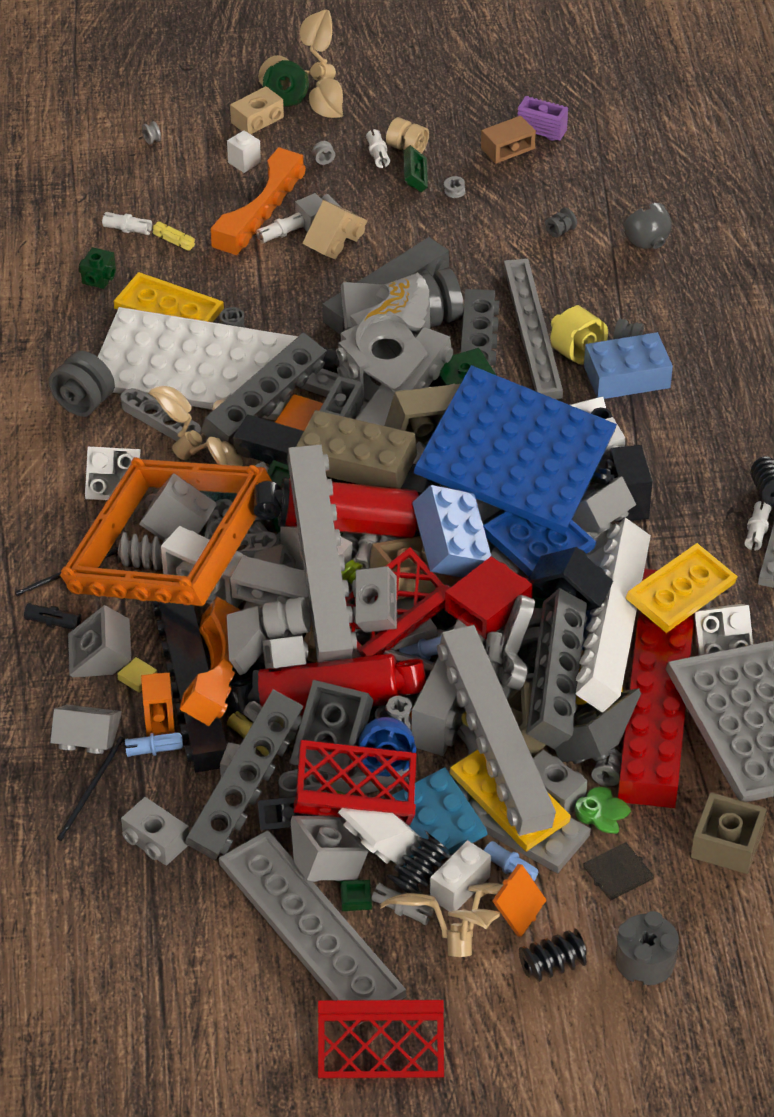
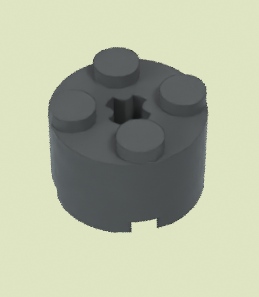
M656 911L635 915L619 926L616 946V966L619 972L632 982H634V979L644 982L643 985H656L667 980L673 973L677 961L679 937L675 927Z

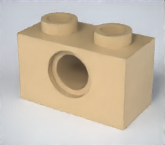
M265 86L230 104L231 123L241 131L244 130L249 134H253L284 117L283 99Z

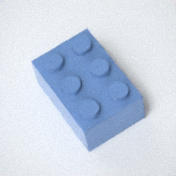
M658 332L585 344L584 368L597 398L603 397L607 399L671 388L673 365Z
M430 485L412 502L430 572L463 578L491 557L474 493Z

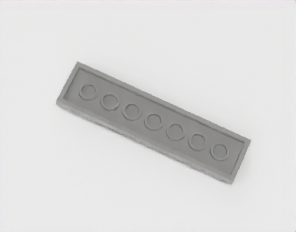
M269 830L219 857V865L333 1000H402L406 997L404 986L314 882L305 879L295 865L294 859Z

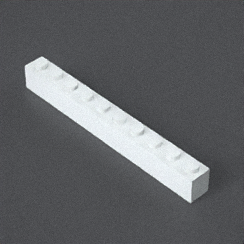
M624 518L618 525L616 523L612 525L606 535L608 541L603 549L605 555L600 567L614 582L602 606L590 611L592 617L587 626L588 636L583 644L585 650L580 659L581 669L576 677L578 684L575 694L602 713L621 696L637 608L626 599V595L630 589L642 582L651 536L627 518Z

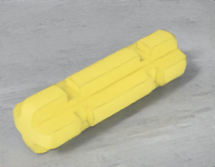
M157 222L153 225L154 235L160 238L163 236L164 240L187 251L195 246V239L193 237L185 235V233L162 222Z

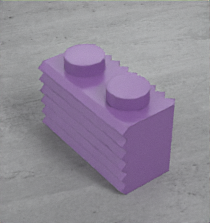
M525 96L518 107V116H522L536 130L537 135L545 136L548 140L560 141L567 131L568 107Z

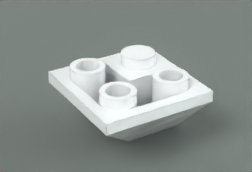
M88 447L85 499L108 500L131 465L132 459L134 457L140 458L141 449Z
M749 605L719 606L699 610L694 613L699 656L753 645Z
M341 808L338 812L346 820L343 825L353 835L358 836L362 840L361 843L373 854L375 853L387 864L393 861L395 864L402 866L404 864L402 860L403 855L408 857L412 855L409 848L411 846L417 848L420 846L417 838L420 836L393 813Z

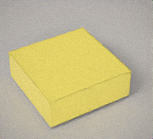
M135 657L117 673L118 680L139 693L142 691L141 675L157 673V670Z

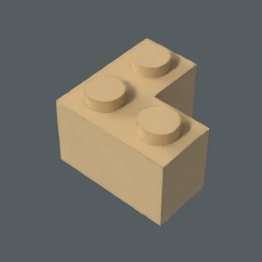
M323 200L302 244L325 256L336 259L343 250L345 239L348 238L357 242L359 237L363 235L368 220Z

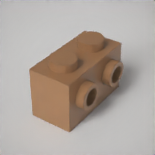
M522 116L515 117L481 130V149L495 164L535 149L536 130Z

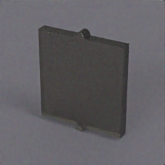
M627 842L583 863L584 869L593 878L594 885L599 886L610 901L654 879V875L643 863V857L637 856Z

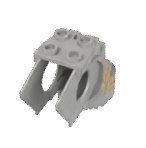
M418 272L381 285L376 294L378 304L350 315L353 327L341 333V342L338 343L339 348L336 349L340 364L337 372L341 377L362 382L364 402H369L380 387L371 381L370 376L394 391L400 389L426 357H429L428 352L416 338L423 327L431 328L429 288L425 279Z

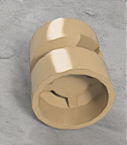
M397 117L388 128L386 143L399 150H405L411 145L422 154L428 143L429 130Z

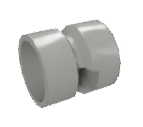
M304 597L287 599L285 605L280 603V601L263 605L264 626L270 639L286 637L289 631L293 635L311 631L310 610Z

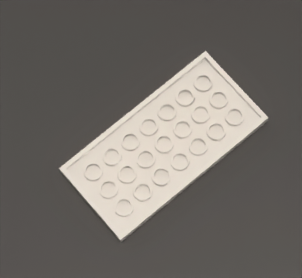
M119 307L98 358L106 364L114 377L115 389L113 393L121 394L127 389L134 388L153 397L148 394L150 390L159 386H169L181 392L191 406L212 409V405L217 400L225 401L298 336ZM290 397L285 402L280 401L270 416L264 415L262 418L277 420L289 402Z

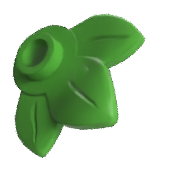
M596 787L589 790L587 796L579 798L575 804V815L578 820L585 824H594L597 829L606 833L617 834L619 832L617 820L623 819L631 813L630 807L623 800L612 798L611 789L606 787Z

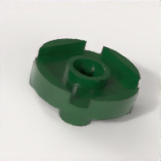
M282 60L273 66L271 65L266 70L263 77V87H268L283 99V107L296 106L301 103L308 91V73L299 64L289 60ZM288 77L291 85L286 90H283L284 86L281 85V81H285Z

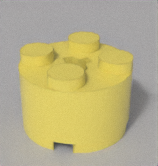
M579 305L567 309L561 315H556L551 321L552 331L550 340L552 348L571 361L581 365L584 364L585 344L607 341L608 338L607 325Z

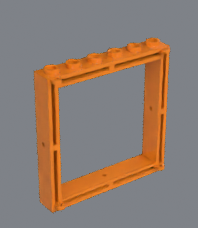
M134 457L128 470L69 562L62 568L60 575L66 583L68 590L74 594L204 606L257 517L254 514L255 486L264 481L272 482L264 467H256L254 465L234 466L143 460ZM173 473L199 491L237 493L236 498L188 576L98 568L148 488H161Z

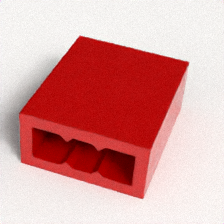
M491 556L445 591V611L466 626L474 625L477 633L487 639V633L496 632L507 623L515 600L519 595L532 598L533 584L525 577H521L509 569L506 564L499 562Z

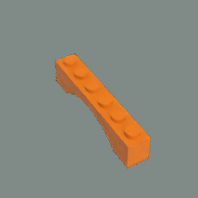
M280 147L276 149L267 160L268 183L263 192L246 206L221 215L211 227V245L213 248L238 255L243 247L245 248L248 245L249 240L256 234V230L260 229L265 220L271 217L274 209L281 205L283 198L288 192L293 190L296 182L303 178L306 168L302 154Z
M218 596L215 597L202 614L199 631L210 653L211 670L200 673L195 677L183 693L180 705L181 711L208 726L216 717L220 719L225 713L228 706L225 700L231 691L229 683L235 674V671L232 670L233 665L229 661L227 614L242 611Z

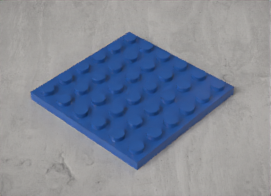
M471 365L419 458L414 473L451 489L474 493L475 498L565 535L608 447L617 424Z

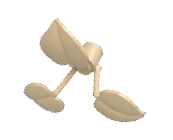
M322 10L308 16L300 28V37L303 44L310 46V51L320 61L315 63L309 71L304 70L313 79L318 80L316 83L317 87L312 89L309 94V102L312 109L319 115L329 118L343 117V92L341 85L338 81L334 80L336 74L334 66L328 64L327 59H323L317 52L325 51L332 39L330 11ZM272 56L262 64L258 75L262 86L266 70L271 65L279 63V61L288 60L286 57ZM288 77L285 81H281V85L284 86L283 90H286L290 85Z
M159 386L148 392L173 420L184 423L182 430L177 434L180 438L172 445L173 452L178 458L188 460L198 451L208 447L217 464L243 465L241 456L236 453V449L226 441L221 442L219 438L209 437L206 443L201 445L203 438L206 436L203 433L200 435L194 430L191 432L187 431L192 419L189 414L192 408L181 392L169 386ZM217 400L212 405V410L216 409L224 401Z
M480 883L468 887V891L476 892L472 910L448 912V916L463 919L462 923L450 924V930L446 927L439 904L434 896L418 893L400 894L382 902L380 909L389 904L427 905L434 908L442 930V938H447L448 956H471L474 924L487 929L492 921L500 917V912L478 909L480 898L488 893L497 894L503 884Z

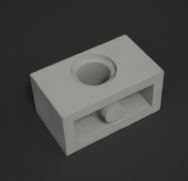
M388 566L356 570V580L352 583L353 594L356 597V606L352 609L354 623L364 632L397 629V576ZM374 596H378L374 603L369 604Z
M542 750L533 758L547 792L568 813L573 811L577 800L581 797H586L587 780L581 773L573 771L563 764L558 757L550 755L545 750Z
M144 797L121 818L124 839L129 844L137 845L143 849L151 859L158 860L166 866L188 846L185 842L189 834V826L147 797Z

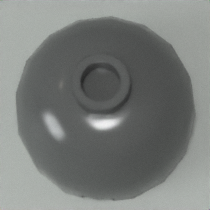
M661 203L649 204L651 209L643 211L642 208L638 209L624 222L623 226L625 229H623V232L633 245L641 249H657L665 244L672 229V222L667 209Z

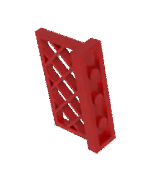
M411 547L386 566L391 570L397 567V571H393L397 576V599L398 596L414 598L413 607L409 610L397 609V615H401L397 618V629L380 630L377 635H375V631H372L371 639L363 646L357 641V649L355 650L361 657L382 655L385 651L391 650L445 608V591L451 587L448 584L444 585L433 572H430L429 567ZM407 558H410L417 566L416 574L400 572V564ZM399 578L415 579V591L398 590ZM419 580L431 581L436 589L431 593L418 592ZM352 591L349 597H345L346 606H351L353 609L356 606V597ZM354 620L353 623H349L352 632H355V629H361L354 623Z
M301 740L294 813L343 818L338 813L341 808L393 813L407 825H410L415 816L416 809L414 796L417 753ZM306 749L318 751L324 759L313 766L306 759ZM339 753L347 754L353 761L345 769H342L333 759ZM368 756L376 757L382 764L373 773L362 763ZM396 760L409 761V771L402 776L391 766ZM327 762L338 773L328 782L317 771ZM356 765L367 776L358 785L346 774ZM384 769L396 780L387 788L375 777ZM312 774L322 784V787L316 791L303 790L304 780ZM342 778L351 790L346 794H338L331 785ZM369 781L381 792L374 798L367 797L360 790ZM400 784L407 792V801L396 800L389 792Z
M318 1000V1079L444 1078V1000ZM369 1021L378 1031L364 1043L353 1030L360 1022ZM375 1021L387 1022L382 1027H380ZM392 1021H401L409 1029L397 1043L384 1031ZM406 1021L418 1022L413 1027H411ZM424 1021H437V1034L428 1043L416 1029ZM325 1022H339L347 1031L333 1043L325 1035ZM344 1022L355 1023L349 1028ZM412 1033L425 1045L413 1059L400 1047ZM349 1034L362 1045L350 1059L337 1047ZM380 1034L393 1045L391 1050L382 1059L368 1047ZM436 1040L437 1051L431 1046ZM325 1041L331 1046L326 1052ZM365 1049L378 1061L370 1071H361L353 1063ZM396 1049L409 1061L401 1071H392L384 1063ZM427 1049L437 1057L438 1071H424L416 1063ZM333 1050L347 1062L339 1071H325V1058ZM350 1065L355 1071L344 1070ZM382 1065L387 1071L376 1070ZM413 1065L418 1071L407 1070Z

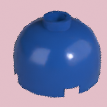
M377 718L367 724L359 736V747L416 753L415 740L411 730L405 723L396 718ZM368 756L362 761L371 773L382 766L376 757ZM396 760L391 766L396 772L401 769L405 771L409 768V761ZM384 769L377 776L389 777L392 775Z

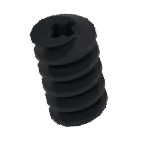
M763 456L753 463L750 474L763 501L770 506H774V459Z
M427 831L425 833L428 839L417 838L421 846L420 849L414 846L409 848L414 857L411 858L403 855L402 860L406 867L394 866L398 876L387 875L392 882L406 893L422 894L417 885L428 886L429 883L425 875L432 876L435 873L433 865L438 867L443 865L440 859L441 856L451 857L449 850Z
M576 928L573 932L570 930L565 931L562 936L559 934L553 935L551 941L548 938L542 939L540 945L536 942L531 943L529 949L525 946L519 947V958L523 971L528 978L534 975L538 982L542 981V971H545L549 978L553 977V967H556L560 974L564 973V963H567L571 970L576 968V959L579 960L582 966L587 965L586 947L580 932Z

